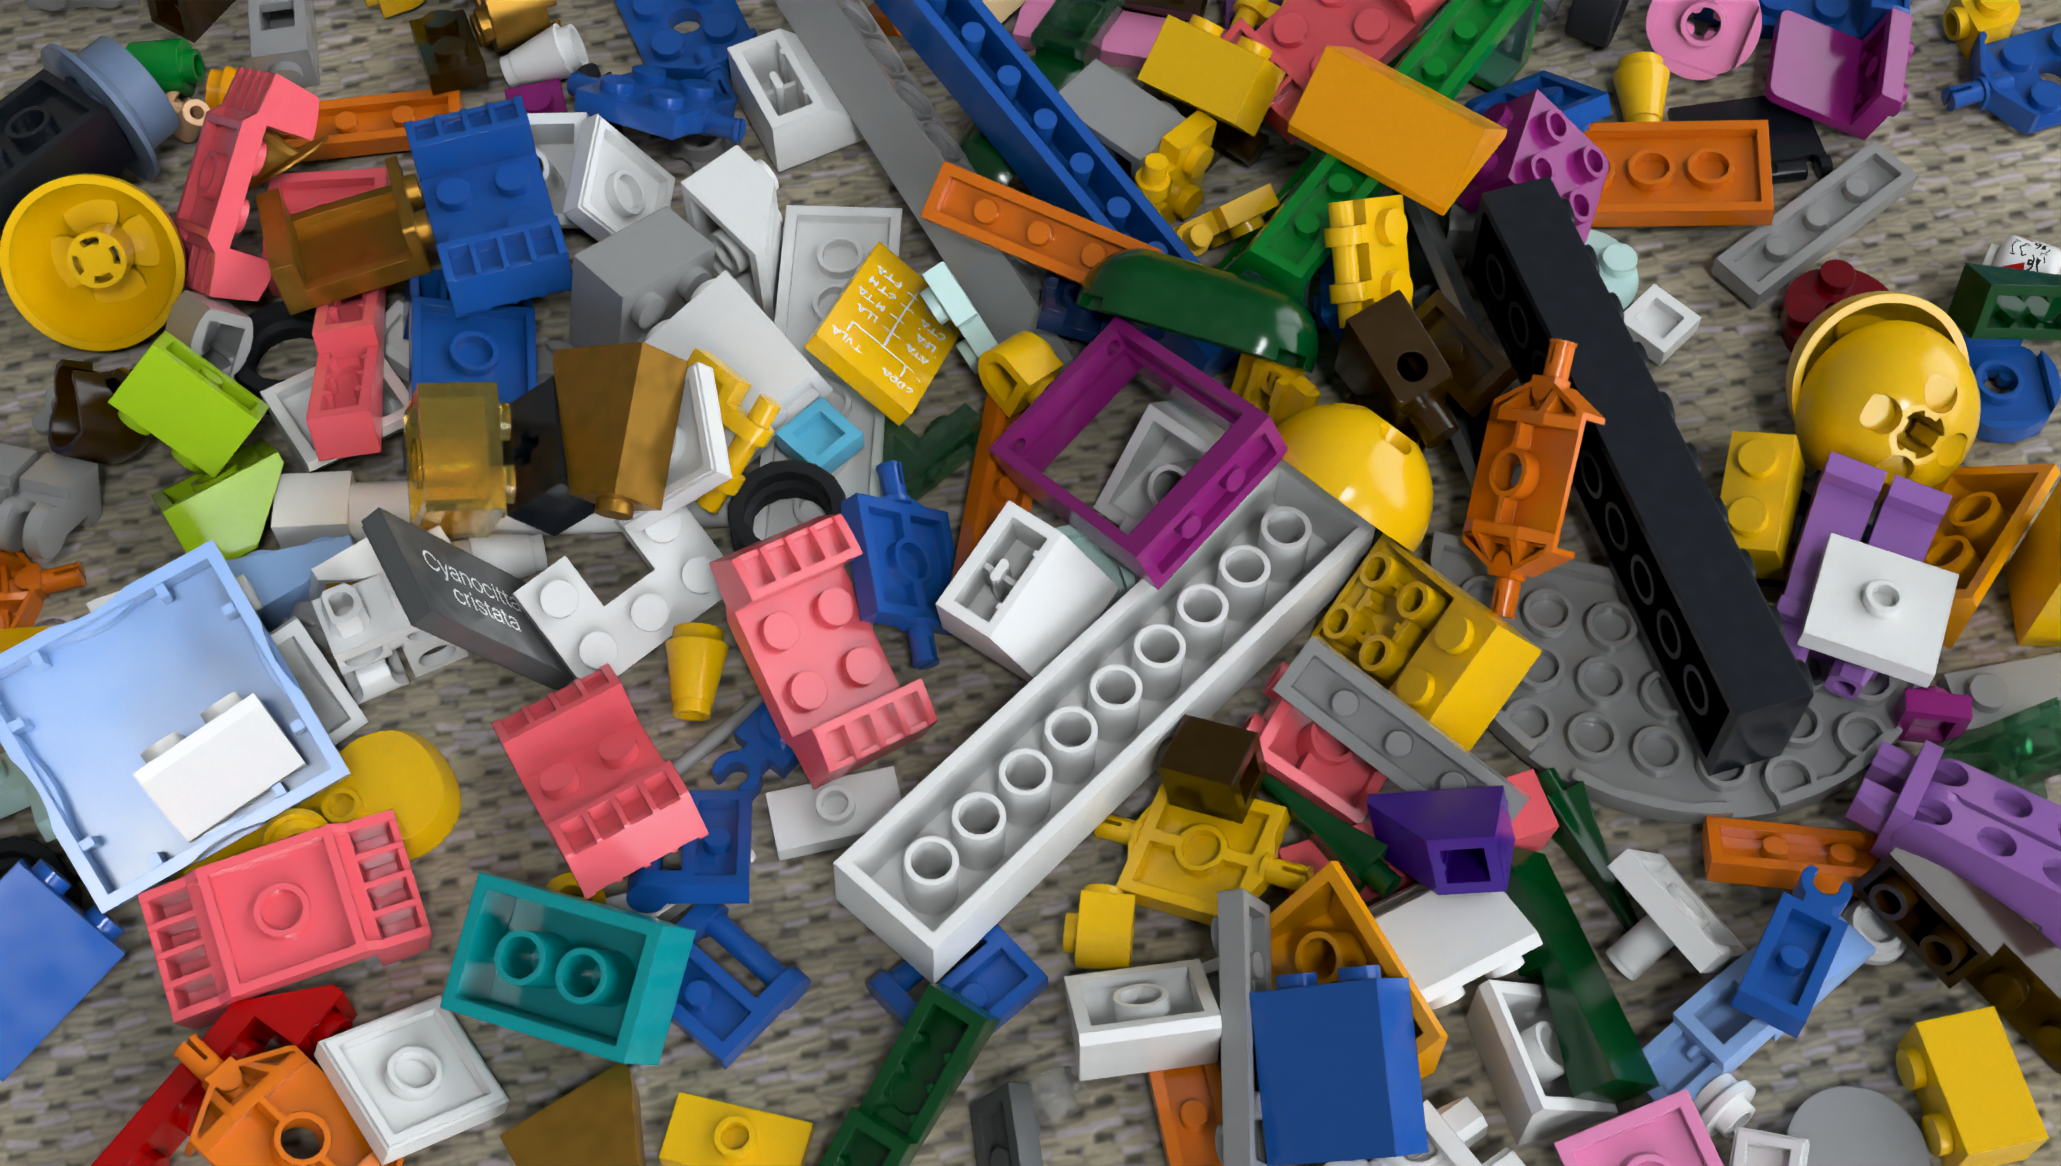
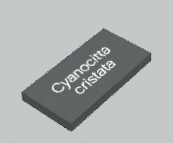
M380 507L361 521L363 524L362 528L411 626L551 689L559 690L574 680L571 673L512 597L516 590L526 584L525 581Z

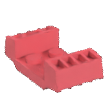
M1287 0L1256 31L1240 18L1221 38L1237 45L1240 37L1244 36L1273 51L1269 61L1286 72L1264 119L1290 145H1293L1300 138L1287 132L1288 123L1327 45L1353 47L1387 65L1418 36L1424 23L1446 0Z
M238 67L222 104L206 112L178 205L174 223L180 233L185 249V286L213 298L259 301L272 276L268 259L231 246L234 233L239 234L248 219L250 205L245 197L251 177L259 174L265 162L267 144L262 140L266 128L313 141L319 113V98L279 74Z
M841 513L818 516L709 562L726 606L728 625L782 740L792 748L813 789H817L921 739L938 721L922 679L920 678L900 687L870 622L861 621L856 591L843 565L860 556L863 552Z
M608 663L599 667L600 669L582 679L574 680V683L559 691L547 694V697L529 706L521 707L520 711L491 723L508 759L586 900L595 896V892L614 882L619 883L623 881V877L642 867L647 868L651 866V862L664 855L679 851V847L698 837L701 839L709 835L680 775L670 760L664 762L639 722L622 683Z
M393 809L346 823L327 824L196 868L182 878L137 894L173 1023L193 1030L214 1025L233 1002L250 999L375 955L383 966H387L428 950L432 939L431 928Z

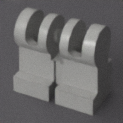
M0 443V550L18 552L24 547L27 555L50 560L59 553L66 540V535L77 525L90 528L102 516L98 464L45 453L38 459L36 450Z

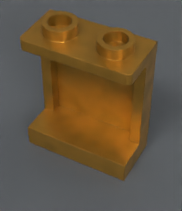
M396 155L384 159L390 185L294 214L289 213L279 188L255 195L269 269L290 315L432 272L426 248L436 245L435 238L425 210L416 212V210L426 208L425 200L415 173L404 176Z

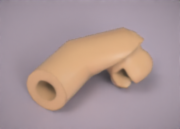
M179 91L167 92L165 95L173 106L179 120V130L173 135L182 142H194L200 135L206 112L210 110L209 106L204 101L190 99L189 97L183 102L177 98L180 94Z

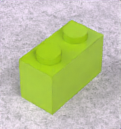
M166 330L150 346L108 401L109 404L119 410L117 413L119 418L129 428L142 435L153 434L172 448V456L181 465L196 473L205 471L213 478H216L270 407Z

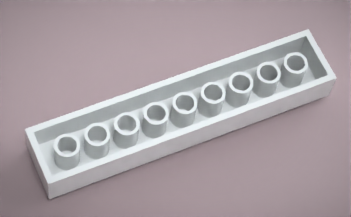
M1282 459L1159 590L1144 579H1141L835 860L833 867L836 900L930 983L935 984L1156 770L1159 749L1166 738H1173L1184 714L1208 720L1344 589L1370 552L1376 527Z

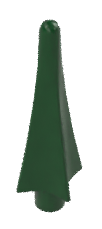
M1555 768L1543 771L1537 775V778L1559 824L1552 837L1589 879L1628 932L1639 920L1621 882L1607 868L1612 863V860L1598 827L1584 781L1566 788Z
M1267 772L1261 787L1279 805L1287 807L1289 815L1329 861H1338L1359 894L1367 884L1383 898L1390 897L1397 890L1402 882V877L1393 871L1384 860L1389 845L1330 814Z

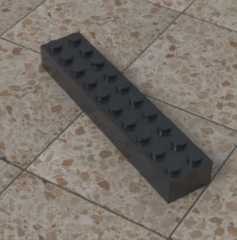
M1550 176L1481 193L1464 267L1512 367L1520 374L1518 380L1521 385L1530 382L1532 375H1543L1550 338L1562 339L1578 344L1577 348H1575L1568 379L1571 382L1570 388L1577 390L1606 420L1604 425L1586 422L1571 490L1708 776L1780 756L1814 696L1810 671L1801 659H1796L1784 637V624L1781 614L1774 604L1767 603L1756 582L1755 565L1746 549L1739 548L1728 527V514L1722 499L1716 494H1711L1701 474V461L1696 448L1692 443L1684 441L1675 423V411L1670 397L1666 392L1659 391L1649 372V360L1644 346L1639 341L1634 342L1624 323V311L1619 297L1614 292L1609 293L1599 274V261L1595 250L1591 245L1584 244L1575 227V215L1571 203L1567 198L1560 197Z

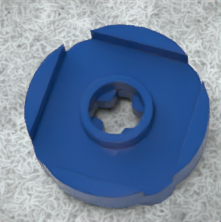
M1964 334L1963 338L1968 351L1969 364L1976 377L1981 400L1980 422L1976 438L1988 442L2011 443L2039 434L2061 397L2060 375L2051 358L2042 350L2036 356L2030 349L2021 346L2022 339H1971L1967 334ZM1988 377L1995 378L1998 386L2008 387L2009 391H2006L2004 394H1998L1989 390L1984 384Z

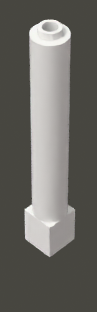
M351 470L284 473L280 475L274 494L271 529L281 549L308 544L313 539L325 536L341 537L351 535L356 544L367 537L362 528L363 524L361 521L378 507L425 531H429L439 525L449 540L467 539V533L529 535L542 533V536L550 535L507 516L505 475L356 482ZM729 495L718 514L705 510L697 504L696 500L686 505L702 528L729 527L728 505L732 496ZM593 513L558 535L622 531L614 522L616 519Z

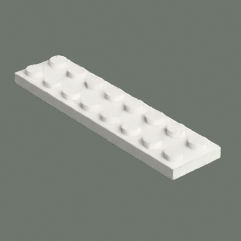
M786 205L774 324L832 387L833 390L824 399L863 433L865 447L831 473L845 492L846 499L855 493L882 497L876 466L886 462L889 418L811 354L804 346L865 256L879 241L901 259L903 209ZM775 441L761 453L760 467L770 462L792 459L777 446V441ZM800 498L780 499L765 506L754 517L753 532L757 538L764 540L813 518L824 516L826 513L823 508L812 501ZM849 561L843 566L855 589L851 563Z

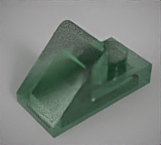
M1056 0L1031 33L1030 43L1036 49L1051 51L1085 64V69L1093 60L1098 59L1100 61L1102 41L1123 12L1125 0Z
M964 403L950 415H941L934 419L919 438L904 423L898 426L885 416L883 462L892 460L902 462L907 495L911 499L918 501L975 456L979 432L982 428V417Z
M2058 697L2052 698L1962 734V736L1937 744L1945 748L1941 759L1951 758L1964 762L2042 798L2048 799L2044 780L2061 773V699Z

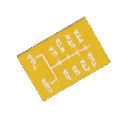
M879 241L865 256L804 347L891 421L900 426L916 408L961 331L951 319L943 325L938 322L920 292L929 287L926 280Z

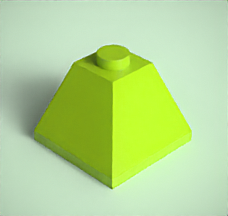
M260 438L237 450L216 478H213L205 471L202 473L195 472L152 494L151 497L185 554L213 540L226 561L245 557L246 553L258 548L284 461L277 450Z

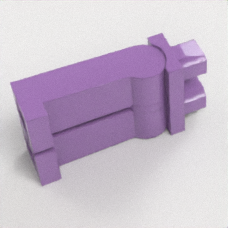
M1831 451L1816 481L1776 607L1783 620L1784 637L1795 658L1801 659L1805 663L1806 658L1810 657L1831 665L1824 686L1829 692L1852 701L1857 699L1869 680L1872 682L1875 680L1879 672L1797 645L1823 549L1830 533L1861 541L1887 471ZM1895 475L1879 504L1865 544L1923 562L1953 495Z
M1928 740L1925 741L1917 757L1883 741L1844 819L1878 835L1870 854L1882 859L1897 847L1928 859L1958 874L1995 897L2020 916L2039 925L2038 931L2061 950V806L1964 762L1951 758L1940 759L1945 748Z

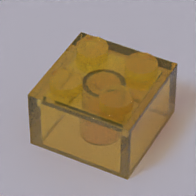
M497 382L417 383L403 415L410 523L425 531H429L439 525L448 539L489 537L500 518H505L506 504H514L516 497L513 465H503L502 441H509L511 435L509 403L499 402Z

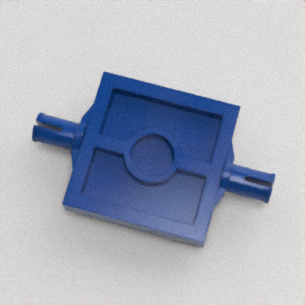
M636 65L632 67V72L623 75L607 74L600 76V79L576 71L571 73L567 81L568 94L575 95V112H587L589 116L599 114L606 121L671 140L690 134H700L703 136L713 135L737 143L741 142L745 135V120L734 117L736 97L715 91V84L706 80L683 79L678 81L666 77V70L660 67Z
M892 460L882 462L876 466L882 497L855 493L840 502L842 516L852 530L863 554L850 561L861 621L895 626L904 631L905 634H908L913 661L912 667L923 670L933 668L940 663L934 633L953 635L942 628L935 603L951 582L956 553L948 512L924 507L914 499H911L906 491L902 470L903 464L900 461Z

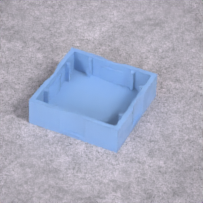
M213 540L125 586L111 600L93 612L76 620L51 626L0 654V743L10 760L26 774L37 789L46 807L54 834L102 914L111 913L138 898L137 894L161 885L266 825L271 818L281 812L298 807L352 776ZM236 691L238 695L245 699L254 693L263 701L308 765L285 781L271 786L272 790L204 834L194 843H188L133 775L134 772L146 765L140 754L174 731L179 735L183 734L186 738L206 725L200 714L228 694Z

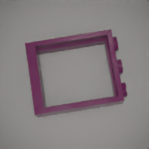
M1118 316L1093 341H1090L1077 358L1046 387L1045 391L989 448V451L1012 483L1157 590L1173 576L1272 471L1288 450L1268 414ZM1138 372L1226 432L1127 535L1042 472Z

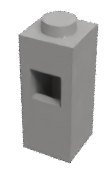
M247 0L250 54L255 70L279 74L301 88L319 86L320 72L314 0Z

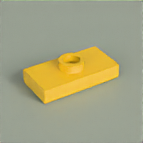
M679 1092L658 1158L662 1166H805L815 1129L811 1122Z

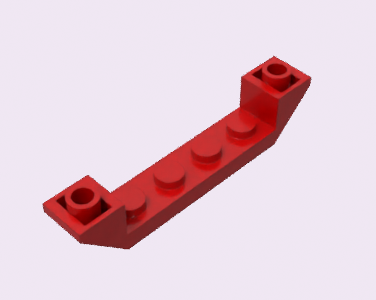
M334 984L233 1002L201 1040L223 1061L230 1056L235 1060L264 1053L265 1046L272 1039L281 1047L296 1045L314 1064H317L314 1053L318 1042L352 1029V1021L358 1014L345 993ZM181 1062L91 1166H169L170 1156L192 1133L206 1094V1090L202 1088L203 1082Z

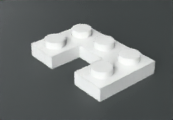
M686 505L639 533L623 527L622 520L616 519L614 521L652 572L607 605H602L566 556L559 559L512 594L514 600L575 680L599 670V667L607 663L615 674L619 676L672 636L675 625L692 622L723 599L709 566V562L719 559L723 555Z

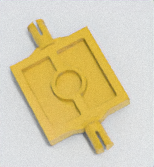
M1162 781L1153 803L1140 815L1139 819L1133 820L1110 814L1094 829L1097 839H1105L1128 846V860L1116 884V887L1120 888L1123 894L1135 895L1136 905L1211 925L1213 917L1218 915L1217 892L1245 889L1259 898L1270 884L1297 891L1314 876L1313 866H1305L1278 858L1279 847L1291 821L1287 807L1254 799L1243 824L1170 805Z

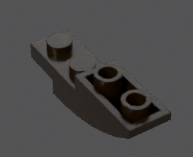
M1897 847L1852 884L1853 892L1949 989L1965 978L1992 1006H1995V1009L2061 1075V950L2051 940L2019 914L1978 886L1928 859Z

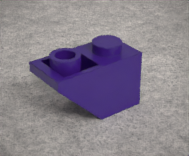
M1503 785L1368 794L1367 806L1375 838L1389 845L1385 855L1386 861L1437 895L1505 892L1508 890L1515 837Z

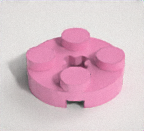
M1651 0L1646 18L1648 40H1650L1653 50L1663 58L1664 65L1672 73L1692 80L1715 78L1717 74L1728 72L1733 67L1736 69L1743 64L1754 51L1762 29V13L1759 0ZM1703 7L1713 9V18L1721 21L1717 30L1708 28L1704 36L1694 34L1695 24L1687 20L1688 16L1692 12L1700 13Z

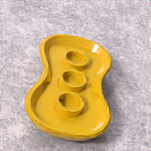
M390 729L364 735L344 747L339 753L352 776L296 807L317 812L328 824L346 823L393 809L410 862L431 852L450 834L458 821L462 802L456 776L441 752L426 738L415 732ZM265 825L176 875V880L184 877L196 868L262 847L261 836Z

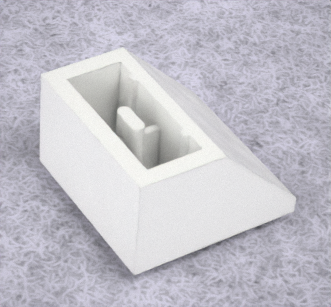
M779 28L727 48L733 90L737 94L742 109L778 172L864 140V137L797 34Z
M1009 500L935 605L943 629L1027 682H1030L1108 610L1119 594L1120 588L1062 532Z
M236 691L228 694L200 714L206 725L186 738L183 734L179 735L174 731L140 754L146 765L134 772L133 775L188 843H194L204 834L272 790L271 786L285 781L308 765L263 701L254 693L245 699L238 695Z
M1417 882L1367 907L1431 1009L1446 1006L1460 999L1465 994L1463 985L1482 975H1485L1487 979H1494L1517 970L1525 963L1522 957L1523 954L1543 945L1537 930L1505 892L1437 895Z

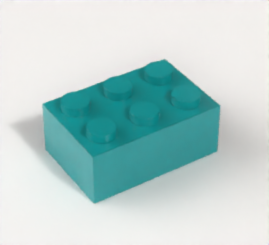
M479 872L440 1008L622 1064L659 1065L696 930L593 900H586V898L523 880Z

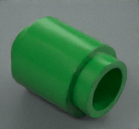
M185 38L130 42L125 48L144 66L165 94L169 91H179V96L193 95L196 83H202L204 80L205 69L202 55L198 49H193L190 42Z

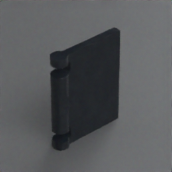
M1765 95L1673 107L1668 110L1667 114L1670 121L1768 120L1773 185L1806 180L1808 176L1807 162H1813L1814 172L1818 179L1824 178L1833 171L1832 159L1830 155L1826 154L1812 119L1770 102Z

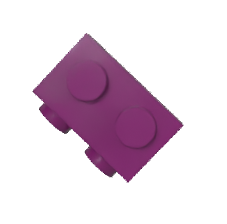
M1892 8L1864 39L1860 40L1793 11H1783L1776 19L1764 90L1766 98L1774 104L1865 140L1888 116H1896L1906 102L1909 87L1905 84L1906 68L1914 50V43L1910 41L1913 16Z
M1538 89L1506 103L1494 104L1482 116L1508 129L1506 138L1456 200L1468 212L1472 213L1478 210L1481 193L1550 176L1560 197L1567 198L1571 203L1575 215V227L1585 244L1609 169L1606 155Z

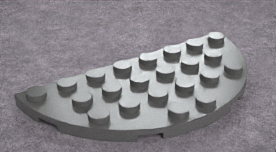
M1434 531L1428 565L1487 608H1490L1497 577L1487 574L1488 567L1462 541L1461 536ZM1570 560L1534 578L1527 577L1526 582H1522L1515 611V620L1501 617L1543 652L1494 717L1488 728L1517 756L1542 773L1547 769L1555 768L1566 788L1584 781L1589 799L1607 807L1645 818L1685 824H1704L1706 816L1757 821L1781 816L1813 805L1837 793L1865 774L1882 742L1893 745L1903 731L1895 729V704L1904 689H1915L1922 686L1879 672L1873 682L1870 680L1867 682L1857 699L1851 701L1829 692L1824 686L1831 665L1807 657L1805 664L1812 677L1814 696L1782 754L1708 776L1609 567ZM1767 601V603H1772L1775 606L1777 602Z

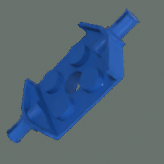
M614 0L644 65L660 67L666 70V77L678 81L683 79H701L715 84V91L735 96V106L737 105L739 99L729 81L731 72L727 48L757 37V31L755 28H749L735 0ZM686 21L695 22L700 25L698 29L690 33H680L673 29L677 24Z
M2061 23L1985 44L1987 38L1985 31L1979 33L1971 51V81L1952 87H1945L1941 92L1943 106L1947 104L1945 108L1947 111L1951 112L1976 103L1980 110L1987 109L2023 134H2030L2061 125V86L2053 81L2042 80L2039 75L2050 73L2061 78Z

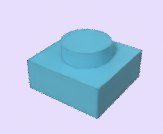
M822 396L775 432L777 446L791 459L817 464L830 474L865 447L863 433Z

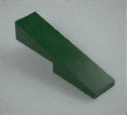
M1965 263L1947 315L1971 339L2061 340V275Z
M1514 847L1508 890L1505 893L1537 930L1543 945L1522 955L1525 963L1518 968V973L1520 976L1544 981L1572 1098L1619 1104L1659 1087L1660 1085L1546 855Z
M928 984L861 1105L851 1107L818 1166H909L1001 1019L944 984Z

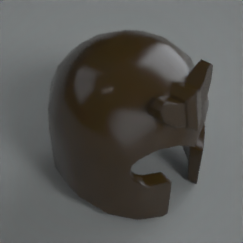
M61 359L56 364L54 373L56 401L49 420L48 442L52 452L88 462L111 465L125 462L144 449L152 434L142 435L129 428L119 418L117 414L119 410L108 403L133 369L128 370L119 367L111 371L98 372L93 370V362Z

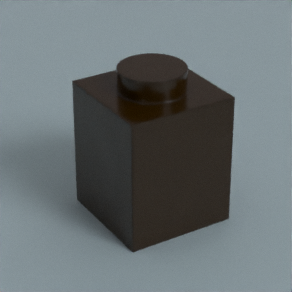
M1184 714L1173 738L1168 737L1163 741L1156 763L1157 773L1162 778L1170 805L1243 824L1268 772L1258 732Z

